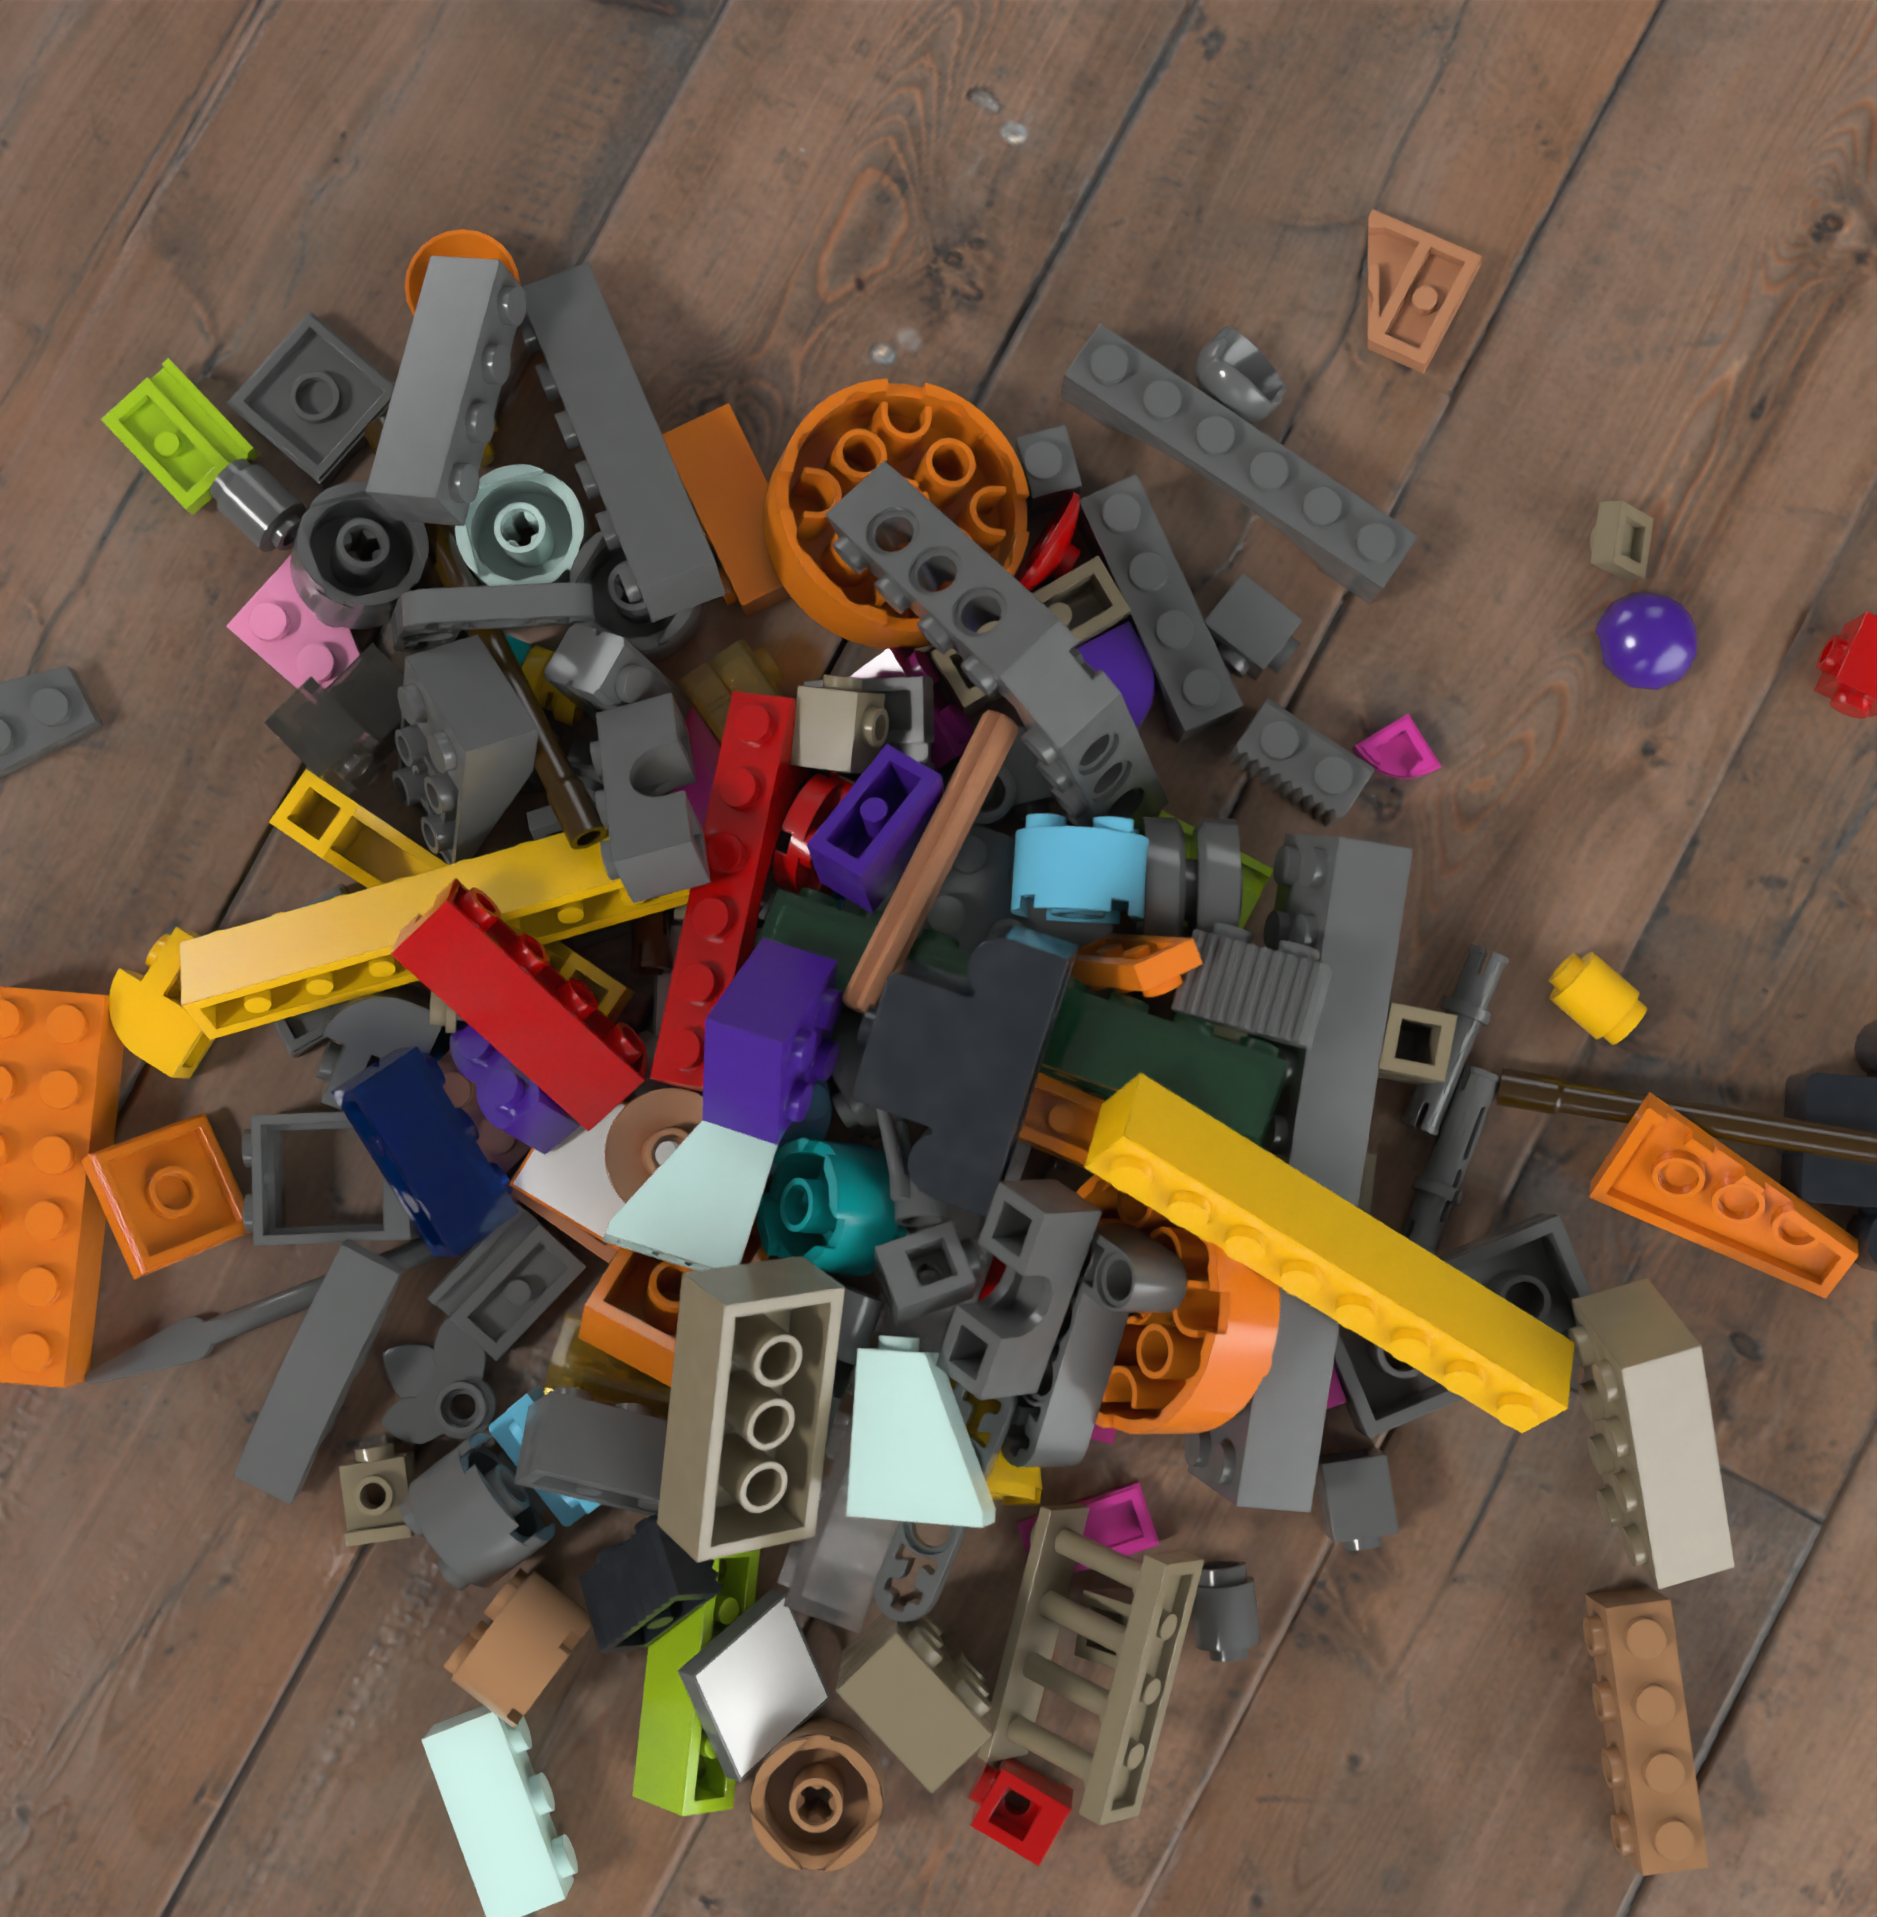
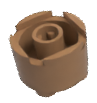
M521 1568L511 1580H508L485 1610L484 1614L491 1618L493 1623L489 1626L481 1620L472 1632L464 1638L443 1666L453 1674L451 1680L512 1728H515L568 1658L573 1648L592 1625L587 1610L535 1570L529 1575Z
M818 1717L805 1721L795 1732L785 1737L770 1751L764 1761L757 1766L751 1788L750 1810L755 1835L772 1858L792 1869L802 1871V1868L810 1870L824 1869V1872L839 1870L849 1865L867 1850L877 1834L882 1816L884 1796L883 1771L874 1749L854 1729L835 1722L830 1718ZM812 1786L818 1790L824 1786L829 1789L828 1803L826 1804L819 1797L811 1803L805 1799L807 1787Z

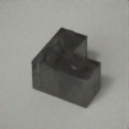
M372 643L327 688L311 676L264 723L318 778L346 795H349L355 788L358 791H363L381 777L387 768L383 761L397 748L395 731L401 728L402 713L397 691L399 687L403 686L404 673Z

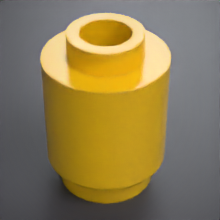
M1590 952L1582 958L1575 953L1569 955L1555 969L1548 980L1555 987L1549 999L1595 1039L1603 1037L1611 1045H1615L1623 1040L1638 1025L1647 1011V1007L1638 1000L1640 992L1594 952Z

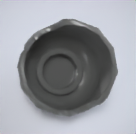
M1223 327L1202 348L1198 355L1195 374L1199 390L1247 422L1258 423L1264 420L1281 404V397L1287 390L1284 381L1264 355L1243 334L1233 327Z

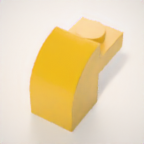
M176 927L171 935L166 933L161 936L153 945L146 958L145 964L149 967V970L145 976L136 971L118 969L110 989L109 1012L116 1034L132 1053L172 1078L190 1079L215 1039L209 1040L181 1006L180 942L201 936L193 931Z

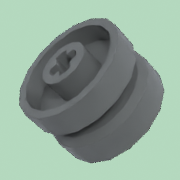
M1143 817L1141 819L1139 835L1149 839L1146 863L1144 921L1135 923V934L1182 937L1184 921L1188 922V938H1192L1194 929L1212 933L1214 923L1238 928L1242 907L1243 880L1239 830L1236 819L1202 818L1193 830L1189 859H1186L1184 831L1176 817Z

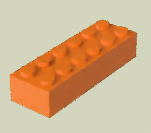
M0 986V1383L65 1388L86 1382L85 1375L90 1372L106 1216L81 1160L88 1154L113 1146L115 1139L124 1044L116 1034L111 1022L108 995Z

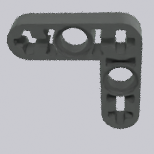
M547 583L431 588L408 591L399 596L391 615L393 649L400 652H423L454 642L460 630L557 626L589 622L595 619L592 585L587 583Z

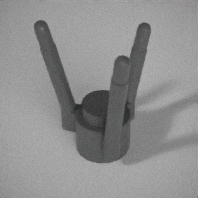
M876 1108L890 1175V1199L895 1201V1223L905 1227H932L948 1222V1204L922 1193L911 1180L908 1171V1159L912 1147L907 1123L899 1120L894 1124L893 1114Z

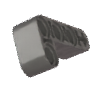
M1098 1222L1038 1391L1032 1394L1017 1395L1016 1413L1001 1447L1003 1456L1009 1464L1015 1467H1065L1077 1465L1087 1451L1129 1313H1167L1174 1311L1181 1304L1187 1287L1186 1270L1182 1260L1174 1252L1137 1227L1127 1223Z

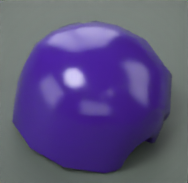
M1641 592L1628 594L1611 602L1597 623L1596 634L1600 639L1603 666L1628 687L1653 690L1663 688L1679 681L1691 668V662L1696 658L1697 633L1694 621L1681 603L1664 594Z

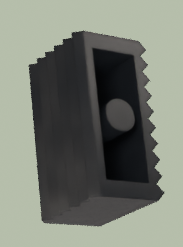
M658 1514L639 1521L634 1526L635 1534L631 1535V1539L601 1551L597 1555L598 1564L593 1565V1569L587 1570V1574L579 1576L601 1653L645 1649L719 1594L723 1587L716 1581L719 1573L712 1568L715 1561L710 1559L696 1562L657 1524Z

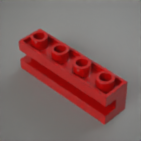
M455 878L437 895L433 907L423 916L418 913L400 931L391 955L589 1132L645 1081L648 1062L645 1043L630 1026L623 1022L615 1024L599 1010L596 997L581 981L575 978L567 980L551 966L548 953L537 940L526 933L518 935L500 919V910L487 894L475 887L469 890Z

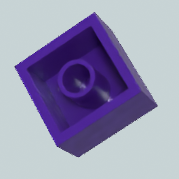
M761 939L706 1017L703 1121L778 1145L792 1121L800 1123L804 1119L811 1103L814 1086L819 1079L825 1081L829 1079L839 1054V1043L832 1040L833 1027L838 1020L843 1004V992L836 990L838 961L773 940Z

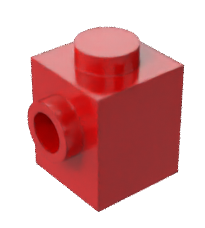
M1868 611L1847 622L1839 636L1834 634L1825 644L1816 663V668L1823 672L1814 691L1830 698V706L1833 709L1853 718L1865 719L1867 716L1871 718L1877 715V616Z

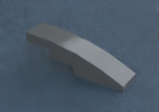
M348 1239L343 1242L278 1371L233 1476L289 1505L302 1491L321 1443L334 1427L352 1381L361 1372L366 1363L405 1268Z

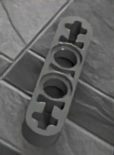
M958 1383L953 1393L965 1425H970L976 1414L977 1404L969 1399L970 1392ZM1017 1395L995 1398L1002 1402L999 1412H986L982 1417L977 1431L990 1432L991 1436L988 1444L974 1434L968 1433L986 1483L1016 1413ZM900 1521L875 1581V1601L881 1612L891 1620L899 1622L914 1621L930 1612L941 1595L969 1526L951 1525L950 1535L947 1540L939 1546H932L920 1539L916 1530V1522ZM906 1546L917 1556L937 1559L938 1565L936 1570L929 1564L920 1567L914 1587L923 1592L922 1600H912L903 1607L898 1603L900 1592L891 1585L893 1579L904 1578L910 1573L916 1559L902 1555Z

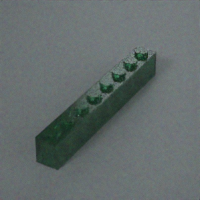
M802 887L799 894L795 895L778 889L756 946L762 938H766L838 961L836 990L844 993L883 913L875 910L872 914L862 908L859 916L837 909L836 905L838 902L822 892ZM923 929L921 936L916 937L905 961L914 960L968 979V961L972 954L958 950L960 942L955 938L935 930ZM1070 976L1040 1070L1041 1074L1110 1098L1138 1074L1142 1073L1262 1148L1288 1075V1061L1277 1057L1278 1048L1262 1040L1247 1036H1240L1238 1044L1212 1035L1214 1028L1210 1024L1187 1015L1176 1014L1173 1022L1147 1014L1149 1010L1148 1004L1125 994L1114 992L1111 993L1109 1000L1085 993L1086 985Z

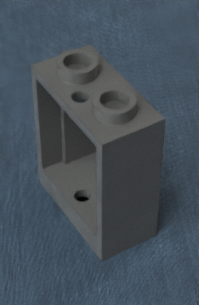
M396 1109L251 1115V1129H245L242 1136V1158L246 1168L252 1167V1193L246 1194L244 1198L243 1220L246 1231L253 1232V1246L344 1242L346 1239L352 1242L411 1240L423 1237L420 1124L415 1110ZM381 1127L384 1223L285 1227L283 1131Z

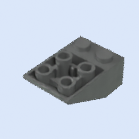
M478 635L406 656L403 686L399 687L397 691L402 713L401 728L395 731V742L399 752L398 770L392 773L393 785L400 802L405 807L412 806L420 818L423 837L429 849L434 854L441 853L448 865L455 864L464 859H472L533 772L539 728Z

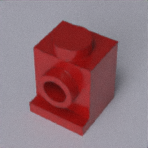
M1014 1758L1001 1760L997 1768L985 1763L967 1797L976 1803L970 1826L1035 1865L1040 1866L1072 1810L1074 1789L1064 1783L1061 1786ZM1014 1790L1030 1801L1025 1806L1015 1807L1007 1801L1006 1794Z

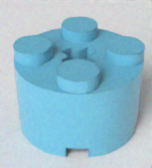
M1029 814L1026 816V828L1017 830L1015 837L1011 913L1029 918V906L1034 905V908H1046V920L1120 924L1121 911H1128V915L1134 923L1144 921L1146 863L1149 839L1139 835V830L1134 829V820L1110 816L1093 818V828L1067 826V818L1061 815Z

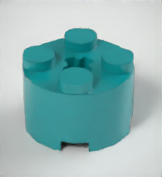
M800 1138L788 1141L775 1153L772 1164L779 1166L773 1176L770 1192H763L757 1209V1228L762 1247L767 1255H775L780 1259L803 1256L827 1275L856 1277L867 1275L874 1270V1251L876 1246L907 1235V1227L895 1223V1201L890 1199V1175L884 1150H877L866 1145Z

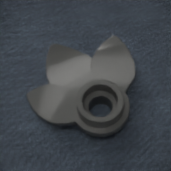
M449 1318L445 1319L438 1330L434 1347L423 1344H404L388 1348L384 1351L383 1359L387 1377L401 1399L387 1411L381 1424L395 1437L413 1444L426 1443L442 1434L456 1439H467L476 1432H484L492 1423L496 1414L497 1402L493 1389L483 1379L487 1361L486 1351ZM459 1394H468L474 1399L476 1409L471 1417H462L456 1412L454 1402Z

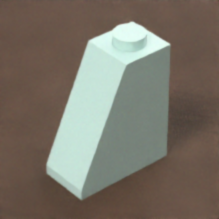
M702 1120L610 1220L602 1241L695 1271L740 1265L778 1145Z
M879 1335L878 1348H858L846 1516L981 1528L995 1523L996 1508L947 1374L936 1366L939 1353L919 1351L920 1338Z

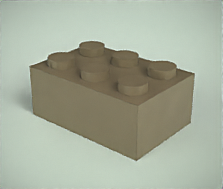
M899 1598L898 1603L904 1607L906 1604ZM929 1612L921 1618L908 1622L891 1620L881 1613L843 1650L836 1692L932 1794L992 1736L989 1712L992 1707L988 1702L990 1692L984 1684L988 1681V1677L966 1652L961 1650L954 1656L944 1646L942 1639L939 1637L944 1631Z

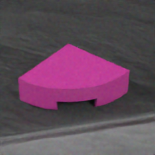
M1409 713L1352 748V751L1358 758L1375 768V772L1392 778L1412 779L1423 777L1442 767Z

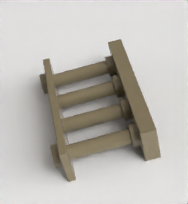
M1082 1503L1046 1505L1040 1507L1038 1519L1031 1530V1547L991 1702L992 1708L989 1710L992 1736L980 1746L978 1758L989 1763L1027 1755L1029 1750L1083 1780L1085 1787L1079 1814L1100 1826L1137 1817L1140 1814L1204 1559L1184 1550L1145 1554L1143 1563L1083 1535L1090 1507ZM1076 1562L1133 1588L1134 1598L1126 1627L1067 1598ZM1060 1625L1116 1652L1118 1661L1110 1691L1051 1661ZM1044 1688L1100 1716L1101 1728L1094 1754L1035 1723Z

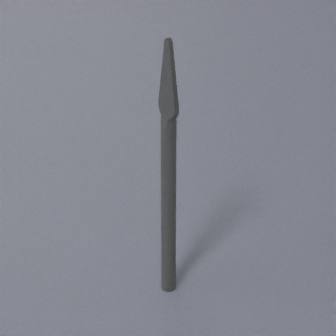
M517 1201L378 1255L405 1268L404 1271L456 1252L476 1244ZM326 1275L206 1321L197 1317L184 1318L91 1370L85 1375V1381L88 1384L94 1385L198 1362L207 1357L213 1350L214 1345L308 1309Z

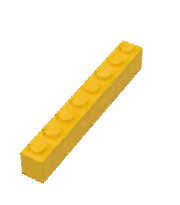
M607 829V834L598 843L579 850L571 848L563 832L180 942L181 1006L209 1040L418 981L419 979L391 955L392 949L400 931L418 913L423 916L433 907L437 895L455 878L469 890L475 887L487 894L500 910V919L518 935L526 933L541 945L685 905L688 902L690 888L633 903L621 879L611 880L603 863L600 842L609 839V830Z
M1138 1074L1102 1104L1085 1168L1108 1181L1118 1190L1131 1195L1170 1219L1177 1226L1187 1229L1206 1242H1213L1222 1248L1233 1260L1241 1262L1282 1287L1289 1294L1297 1296L1335 1319L1340 1325L1353 1330L1391 1353L1396 1359L1409 1364L1445 1386L1450 1392L1460 1395L1520 1433H1524L1568 1409L1575 1342L1144 1074Z

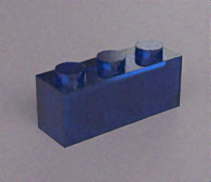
M418 1046L395 1049L332 1090L331 1093L433 1256L457 1257L519 1213V1210L509 1196L513 1193V1187L509 1185L510 1180L505 1172L496 1163L488 1162L476 1141L480 1138V1135L472 1118L462 1108H455L442 1087L446 1084L445 1075L435 1059L426 1052L421 1053Z

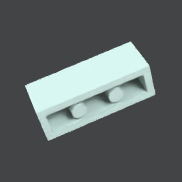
M483 1705L433 1725L421 1741L486 1917H522L565 1900L574 1882L572 1875L578 1872L577 1859L567 1835L564 1834L558 1837L549 1812L555 1810L553 1793L544 1773L541 1772L536 1775L534 1773L526 1751L532 1748V1739L524 1716L515 1728H512Z

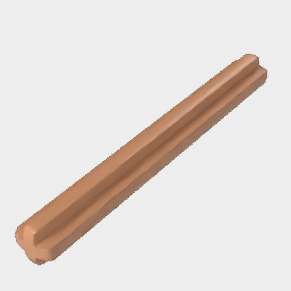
M988 710L982 715L842 995V1001L851 1010L864 1015L870 1004L878 1006L887 977L905 962L1018 734V726L1010 717L993 710Z

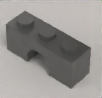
M672 692L597 712L599 740L590 742V752L595 771L599 779L603 780L604 789L595 791V800L604 828L609 830V839L600 842L601 855L609 878L611 880L621 879L633 903L711 883L704 831L685 790L662 796L672 789L697 783L691 736Z
M1056 1179L999 1181L978 1244L1007 1264L1004 1275L997 1287L984 1299L971 1304L956 1305L936 1366L980 1400L1037 1393L1102 1210Z

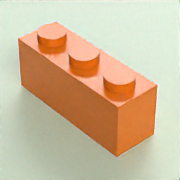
M727 403L662 434L687 496L695 510L694 512L709 546H712L722 566L718 568L726 593L722 596L726 605L729 606L739 602L747 618L791 597L776 574L766 546L763 511L768 483L730 404Z

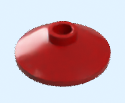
M1074 491L1067 496L1052 516L1014 576L1030 592L1035 590L1049 576L1057 580L1069 573L1081 553L1080 549L1071 544L1080 508V495Z

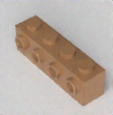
M1649 1586L1585 1594L1588 1616L1583 1618V1632L1588 1652L1595 1660L1597 1682L1592 1684V1697L1596 1715L1604 1725L1607 1748H1603L1601 1751V1761L1606 1783L1610 1789H1613L1616 1814L1611 1815L1610 1824L1616 1851L1620 1856L1623 1855L1643 1876L1708 1868L1671 1599Z

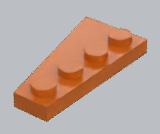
M1651 1092L1648 1093L1590 1181L1589 1198L1825 1299L1859 1256L1858 1239Z

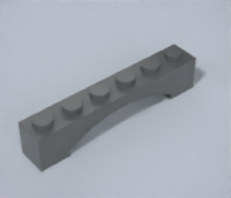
M1101 323L1064 374L1061 398L1110 431L1113 429L1119 430L1154 447L1232 495L1296 544L1320 566L1319 571L1369 604L1372 603L1384 588L1418 538V535Z

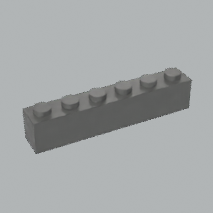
M589 262L523 286L522 288L526 292L527 314H525L523 322L519 325V329L529 354L542 350L546 362L535 365L548 401L551 402L561 398L566 410L554 415L568 450L571 451L581 447L586 460L574 465L588 500L590 501L600 496L603 500L606 510L595 514L609 552L620 547L623 549L627 562L617 565L616 569L630 603L643 599L653 623L725 595L715 559Z

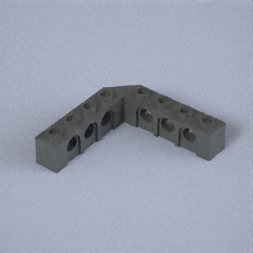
M885 460L825 514L839 537L832 546L843 561L857 574H860L866 568L878 578L874 586L898 613L902 614L909 607L919 616L921 620L917 623V627L938 651L945 654L953 648L965 660L960 665L964 673L984 694L989 696L996 689L1015 706L1027 729L1021 736V739L1040 760L1036 767L1054 787L1050 793L1067 812L1065 817L1069 826L1093 828V818L1110 816L1134 820V829L1140 830L1143 817H1154L1169 803L1121 692L1102 670L1098 669L1095 671L1085 662L1081 652L1074 647L1079 641L1051 610ZM909 543L905 548L893 552L898 546ZM954 581L945 590L934 592L940 585ZM998 621L991 630L977 633L983 625Z

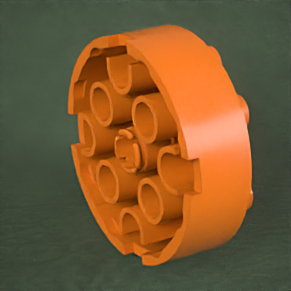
M888 378L874 379L854 384L832 394L819 403L797 427L774 468L768 483L763 511L764 535L767 550L779 580L797 605L814 621L839 637L864 646L887 649L889 647H900L905 650L932 645L917 627V623L921 618L909 607L902 614L898 613L874 586L878 578L866 568L863 572L857 574L843 561L832 546L839 537L825 514L885 460L1007 572L1014 576L1024 556L1030 533L1027 532L1026 504L1029 490L1019 459L1004 434L981 410L969 401L951 391L929 383H925L923 387L888 383ZM909 543L898 546L893 552L905 548ZM954 581L940 585L934 592L945 590Z
M1093 1175L1076 1193L1102 1210L1098 1222L1127 1223L1137 1227L1174 1252L1182 1260L1187 1276L1185 1296L1181 1304L1174 1311L1167 1313H1129L1095 1424L1102 1428H1114L1129 1434H1194L1215 1429L1233 1418L1248 1403L1262 1379L1270 1371L1280 1317V1286L1241 1262L1233 1260L1222 1248L1213 1242L1208 1243L1187 1229L1177 1226L1170 1219L1136 1198L1118 1190L1098 1175Z

